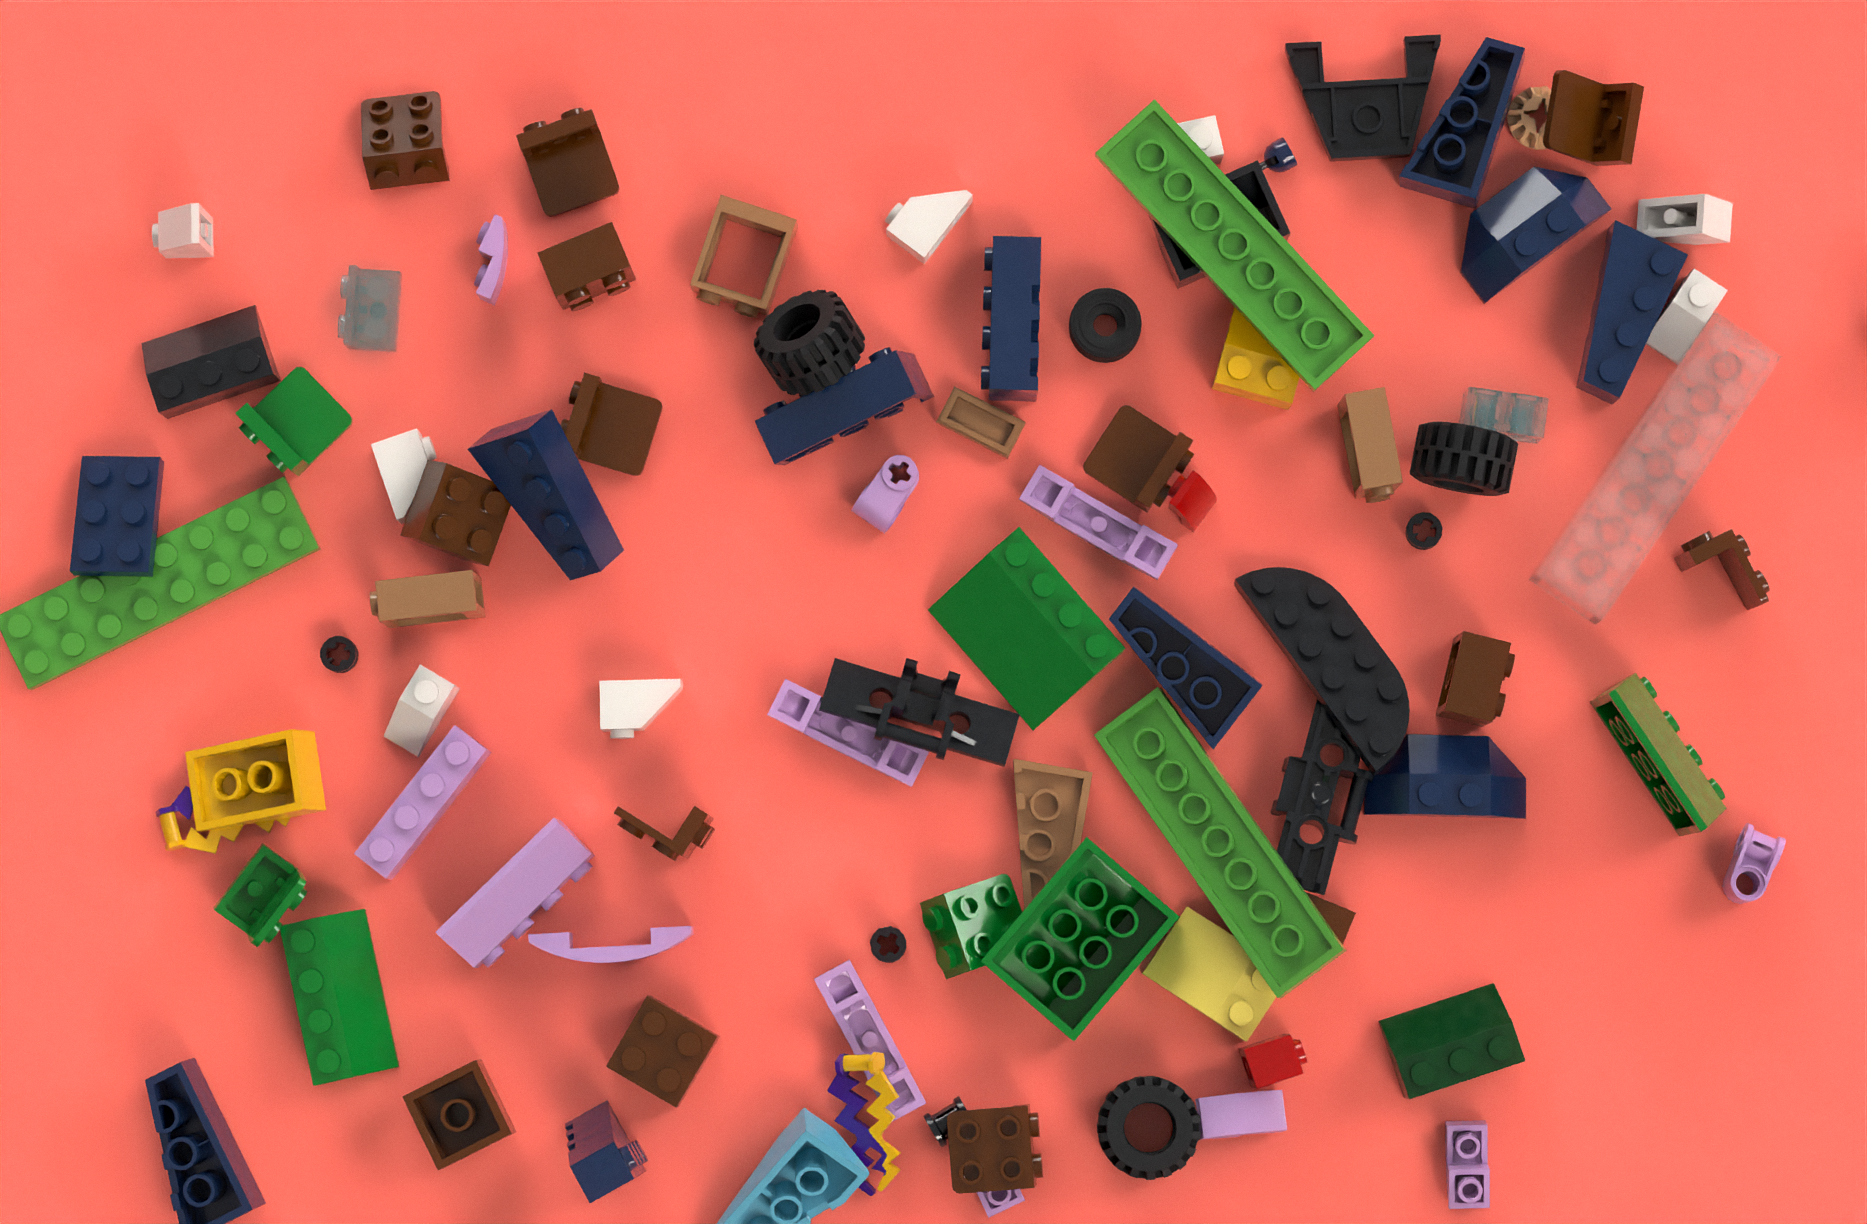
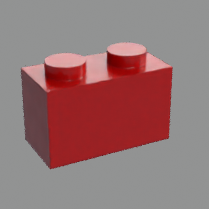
M1284 1033L1238 1048L1252 1088L1259 1089L1304 1074L1301 1065L1307 1063L1305 1051L1300 1039L1293 1040L1291 1034Z

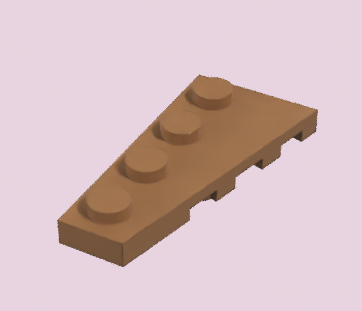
M1013 759L1024 910L1081 844L1093 772Z

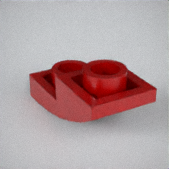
M1194 470L1187 479L1180 475L1167 493L1172 498L1168 509L1180 516L1181 524L1193 533L1217 501L1212 488Z

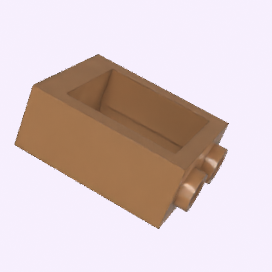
M720 195L690 283L692 291L698 293L696 298L715 306H719L720 301L735 305L734 311L747 317L757 318L758 313L767 316L798 229L797 219ZM727 220L781 237L761 300L706 282Z
M1385 387L1344 394L1337 407L1355 499L1365 497L1366 503L1388 500L1390 495H1393L1395 490L1403 483Z
M473 570L375 581L376 591L370 592L372 615L377 616L379 622L389 628L486 617L482 578Z

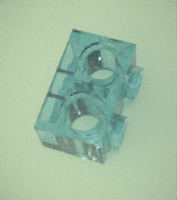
M1468 387L1462 396L1459 424L1496 431L1509 436L1514 441L1537 444L1544 438L1549 398Z

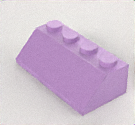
M553 818L456 911L436 933L472 967L479 968L484 964L489 968L504 954L505 950L501 946L512 935L519 939L533 926L534 922L531 920V917L541 907L548 911L562 898L564 894L560 889L570 879L576 883L590 871L593 866L589 860L595 855L561 820Z

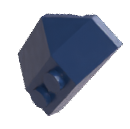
M1534 166L1470 213L1460 273L1483 304H1485L1611 211V207L1587 177Z
M1407 734L1390 763L1374 776L1372 783L1368 782L1364 796V815L1526 819V778L1489 736Z

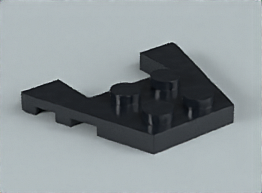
M1441 34L1404 37L1406 78L1325 82L1321 41L1285 44L1286 57L1330 162L1410 157L1440 46Z

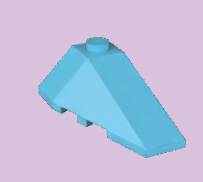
M803 1108L778 1136L716 1224H810L811 1218L828 1208L834 1210L844 1204L869 1176V1170L836 1129L806 1108Z

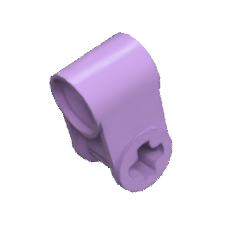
M905 455L890 457L873 481L863 490L851 511L885 534L902 511L904 503L918 484L919 471L915 462ZM904 465L909 466L907 473L910 476V480L907 482L900 480L897 484L893 483L895 477L891 470L894 467L901 469Z
M1745 824L1739 834L1734 847L1733 857L1723 879V892L1729 900L1734 903L1743 904L1757 900L1764 894L1772 872L1783 853L1786 839L1780 836L1776 839L1754 830V825ZM1739 874H1746L1753 882V890L1749 895H1744L1737 889L1736 879Z

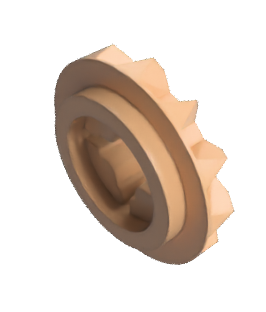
M1547 86L1527 88L1514 98L1508 110L1507 121L1511 134L1520 144L1531 149H1547L1543 144L1546 121L1539 129V132L1536 133L1535 119L1526 115L1535 113L1542 102L1544 103L1543 108H1545L1544 112L1547 116L1551 89Z

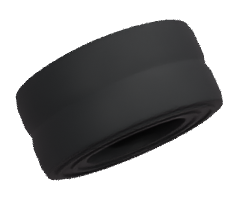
M1112 288L1092 290L1083 295L1072 309L1069 321V334L1072 343L1084 357L1100 363L1118 361L1127 356L1138 342L1142 327L1140 311L1135 302L1119 290ZM1110 315L1115 319L1117 329L1112 335L1101 336L1095 331L1093 323L1098 316Z

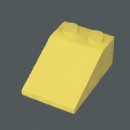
M1187 906L1142 973L1245 1042L1248 1041L1276 998V995L1235 936Z

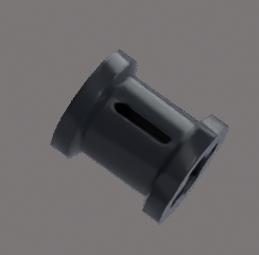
M892 926L879 928L870 940L872 954L878 960L885 963H893L899 960L906 951L904 934ZM891 933L895 934L898 937L895 943L900 947L899 951L896 954L889 951L886 956H883L879 952L882 946L877 942L878 938L881 935L888 938Z
M959 1096L953 1099L952 1104L934 1115L927 1113L923 1116L941 1148L947 1145V1116L949 1113L967 1110Z

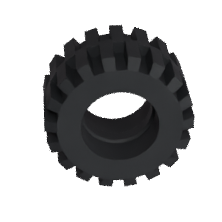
M826 290L803 292L801 295L794 296L782 305L777 306L762 321L763 325L758 327L757 337L754 339L757 355L778 387L790 395L798 393L800 395H808L813 391L819 392L829 385H834L841 377L846 376L852 370L853 365L858 363L861 358L859 354L865 348L863 342L865 336L841 297H838L833 291L826 292Z
M1451 422L1420 424L1409 474L1422 483L1446 490L1483 496L1507 494L1510 490L1518 443L1507 435L1476 426Z
M1155 1076L1134 1077L1117 1085L1118 1087L1112 1092L1110 1091L1106 1096V1100L1098 1113L1097 1133L1100 1146L1107 1158L1120 1171L1137 1179L1155 1180V1178H1165L1171 1176L1178 1169L1181 1170L1186 1165L1188 1159L1193 1157L1197 1150L1195 1149L1197 1142L1200 1141L1199 1123L1201 1122L1195 1108L1196 1105L1178 1085ZM1144 1103H1153L1163 1107L1170 1115L1173 1125L1172 1135L1168 1143L1161 1149L1153 1152H1144L1134 1148L1127 1140L1124 1131L1125 1120L1129 1112L1136 1106Z

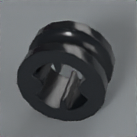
M1422 512L1410 519L1406 526L1405 534L1411 546L1416 549L1427 550L1437 545L1442 536L1443 528L1436 516L1431 513ZM1423 521H1428L1432 524L1430 530L1435 529V537L1428 536L1425 542H1421L1416 539L1418 533L1413 534V526H1421Z
M334 636L323 643L320 650V658L327 669L336 673H346L357 664L359 652L351 640L343 636ZM339 644H345L344 650L350 651L349 659L341 660L340 666L333 665L332 663L335 659L329 658L330 650H337Z

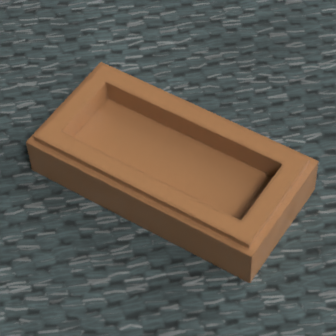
M955 386L936 421L937 424L1006 459H1008L1026 424L1025 421Z

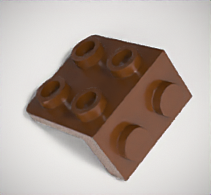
M1557 70L1553 76L1543 136L1544 146L1547 149L1595 166L1632 164L1644 86L1634 82L1602 84L1567 70Z
M430 91L366 99L361 103L362 158L371 190L450 181L449 166L443 145L441 98L438 92Z
M575 108L566 111L561 115V120L546 124V121L534 122L523 128L524 133L516 135L543 211L547 216L553 217L614 196L619 192L620 187L592 109L584 111L583 108Z
M584 372L582 381H575L570 393L569 404L574 405L570 419H563L560 425L577 459L628 475H641L662 413V403L658 399L605 384L600 377Z
M1124 405L1118 410L1084 462L1083 470L1098 482L1148 513L1153 504L1160 508L1167 498V493L1172 487L1167 482L1176 470L1182 474L1193 458L1194 453L1189 450L1193 440L1182 432H1179L1177 436L1131 406Z
M1730 529L1713 537L1711 532L1708 531L1681 545L1684 553L1674 558L1681 572L1717 555L1747 610L1769 602L1766 594L1770 591L1768 582L1761 571H1754L1747 558L1751 555L1750 549L1740 534L1735 535L1733 530Z
M619 806L614 811V814L621 817L617 824L618 826L639 839H642L645 833L655 839L651 847L676 861L679 855L689 859L696 846L703 849L715 831V828L710 826L714 818L696 806L693 807L673 840Z
M1030 1104L962 1110L949 1113L947 1116L951 1179L952 1188L956 1193L1028 1189L1037 1186L1036 1178H1043L1042 1154H1034L1033 1137H1040L1038 1112L1031 1113Z

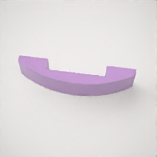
M1040 464L1019 498L1020 501L1077 537L1156 580L1159 579L1178 547V544L1144 524L1141 526L1077 489L1073 483Z
M787 679L784 680L767 714L768 716L910 787L913 786L929 754L928 751L886 738H882L881 741L875 740L874 735L877 728L819 711L822 701L821 696Z
M693 926L650 928L651 944L573 948L572 932L528 934L529 943L539 949L563 958L583 962L618 963L644 959L667 951L694 935Z
M850 959L814 978L854 1054L884 1053L885 1066L883 1072L899 1095L896 1100L886 1106L896 1116L893 1121L926 1104L921 1091ZM864 1071L868 1080L874 1076L869 1071ZM873 1089L878 1098L881 1094Z

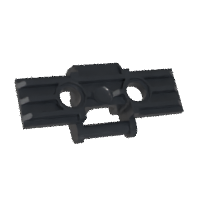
M835 658L819 711L877 728L874 735L875 740L881 741L882 738L919 748L937 754V759L944 760L946 751L949 750L1005 767L1020 714L955 695L961 674L949 671L948 676L943 680L918 673V661L906 658L901 678ZM875 692H884L891 697L892 701L884 703L883 709L872 707L869 698ZM954 715L963 716L969 723V730L963 734L953 731L954 724L951 722L950 717ZM892 717L914 725L939 731L942 737L938 738L887 721Z
M1318 699L1302 758L1289 756L1284 759L1282 772L1285 773L1279 797L1273 801L1270 813L1275 816L1286 815L1277 853L1304 890L1325 895L1338 842L1353 845L1357 843L1358 835L1355 834L1368 782L1372 783L1374 775L1370 771L1358 768L1360 756ZM1327 745L1339 747L1343 752V761L1337 766H1327L1320 758L1321 749ZM1341 776L1352 779L1340 826L1329 824L1327 820L1338 778ZM1303 824L1317 827L1322 834V839L1315 844L1304 842L1300 836V827Z

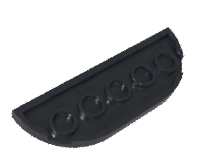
M1286 567L1263 568L1236 578L1234 582L1235 588L1375 776L1396 755L1409 723L1410 709L1407 689L1393 662L1346 599L1325 580L1308 572Z

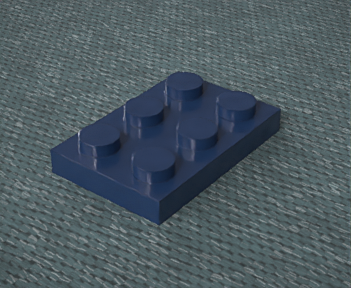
M82 456L70 572L73 575L153 577L164 461L161 457Z

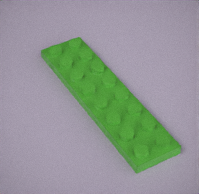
M1155 99L1095 152V157L1313 392L1375 336Z
M284 476L158 537L156 540L153 577L78 576L0 614V631L27 688L34 690L321 550L287 478Z
M1155 688L1094 734L1277 998H1283L1347 951L1161 688Z

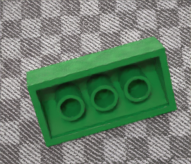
M366 909L321 916L282 925L280 932L313 1086L400 1067Z

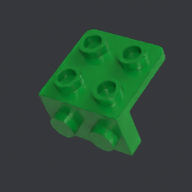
M296 367L254 408L246 403L235 413L243 421L238 427L243 434L254 444L261 440L271 450L266 457L282 473L289 468L298 477L353 423L351 415L303 367Z
M262 843L213 909L247 933L250 943L258 947L263 941L270 943L282 927L279 919L288 908L294 911L307 894V890L304 889L307 881L300 869Z
M1001 874L920 902L923 912V923L930 932L936 949L937 963L943 970L946 979L985 966L981 960L1022 913L1012 881L1007 874Z

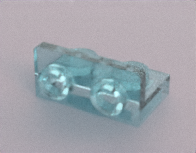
M349 265L348 275H342L340 294L341 299H346L345 315L340 314L338 318V338H343V343L349 350L397 352L402 273L400 271L360 269L358 265Z

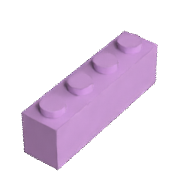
M454 725L354 854L384 878L393 880L492 752L461 728Z

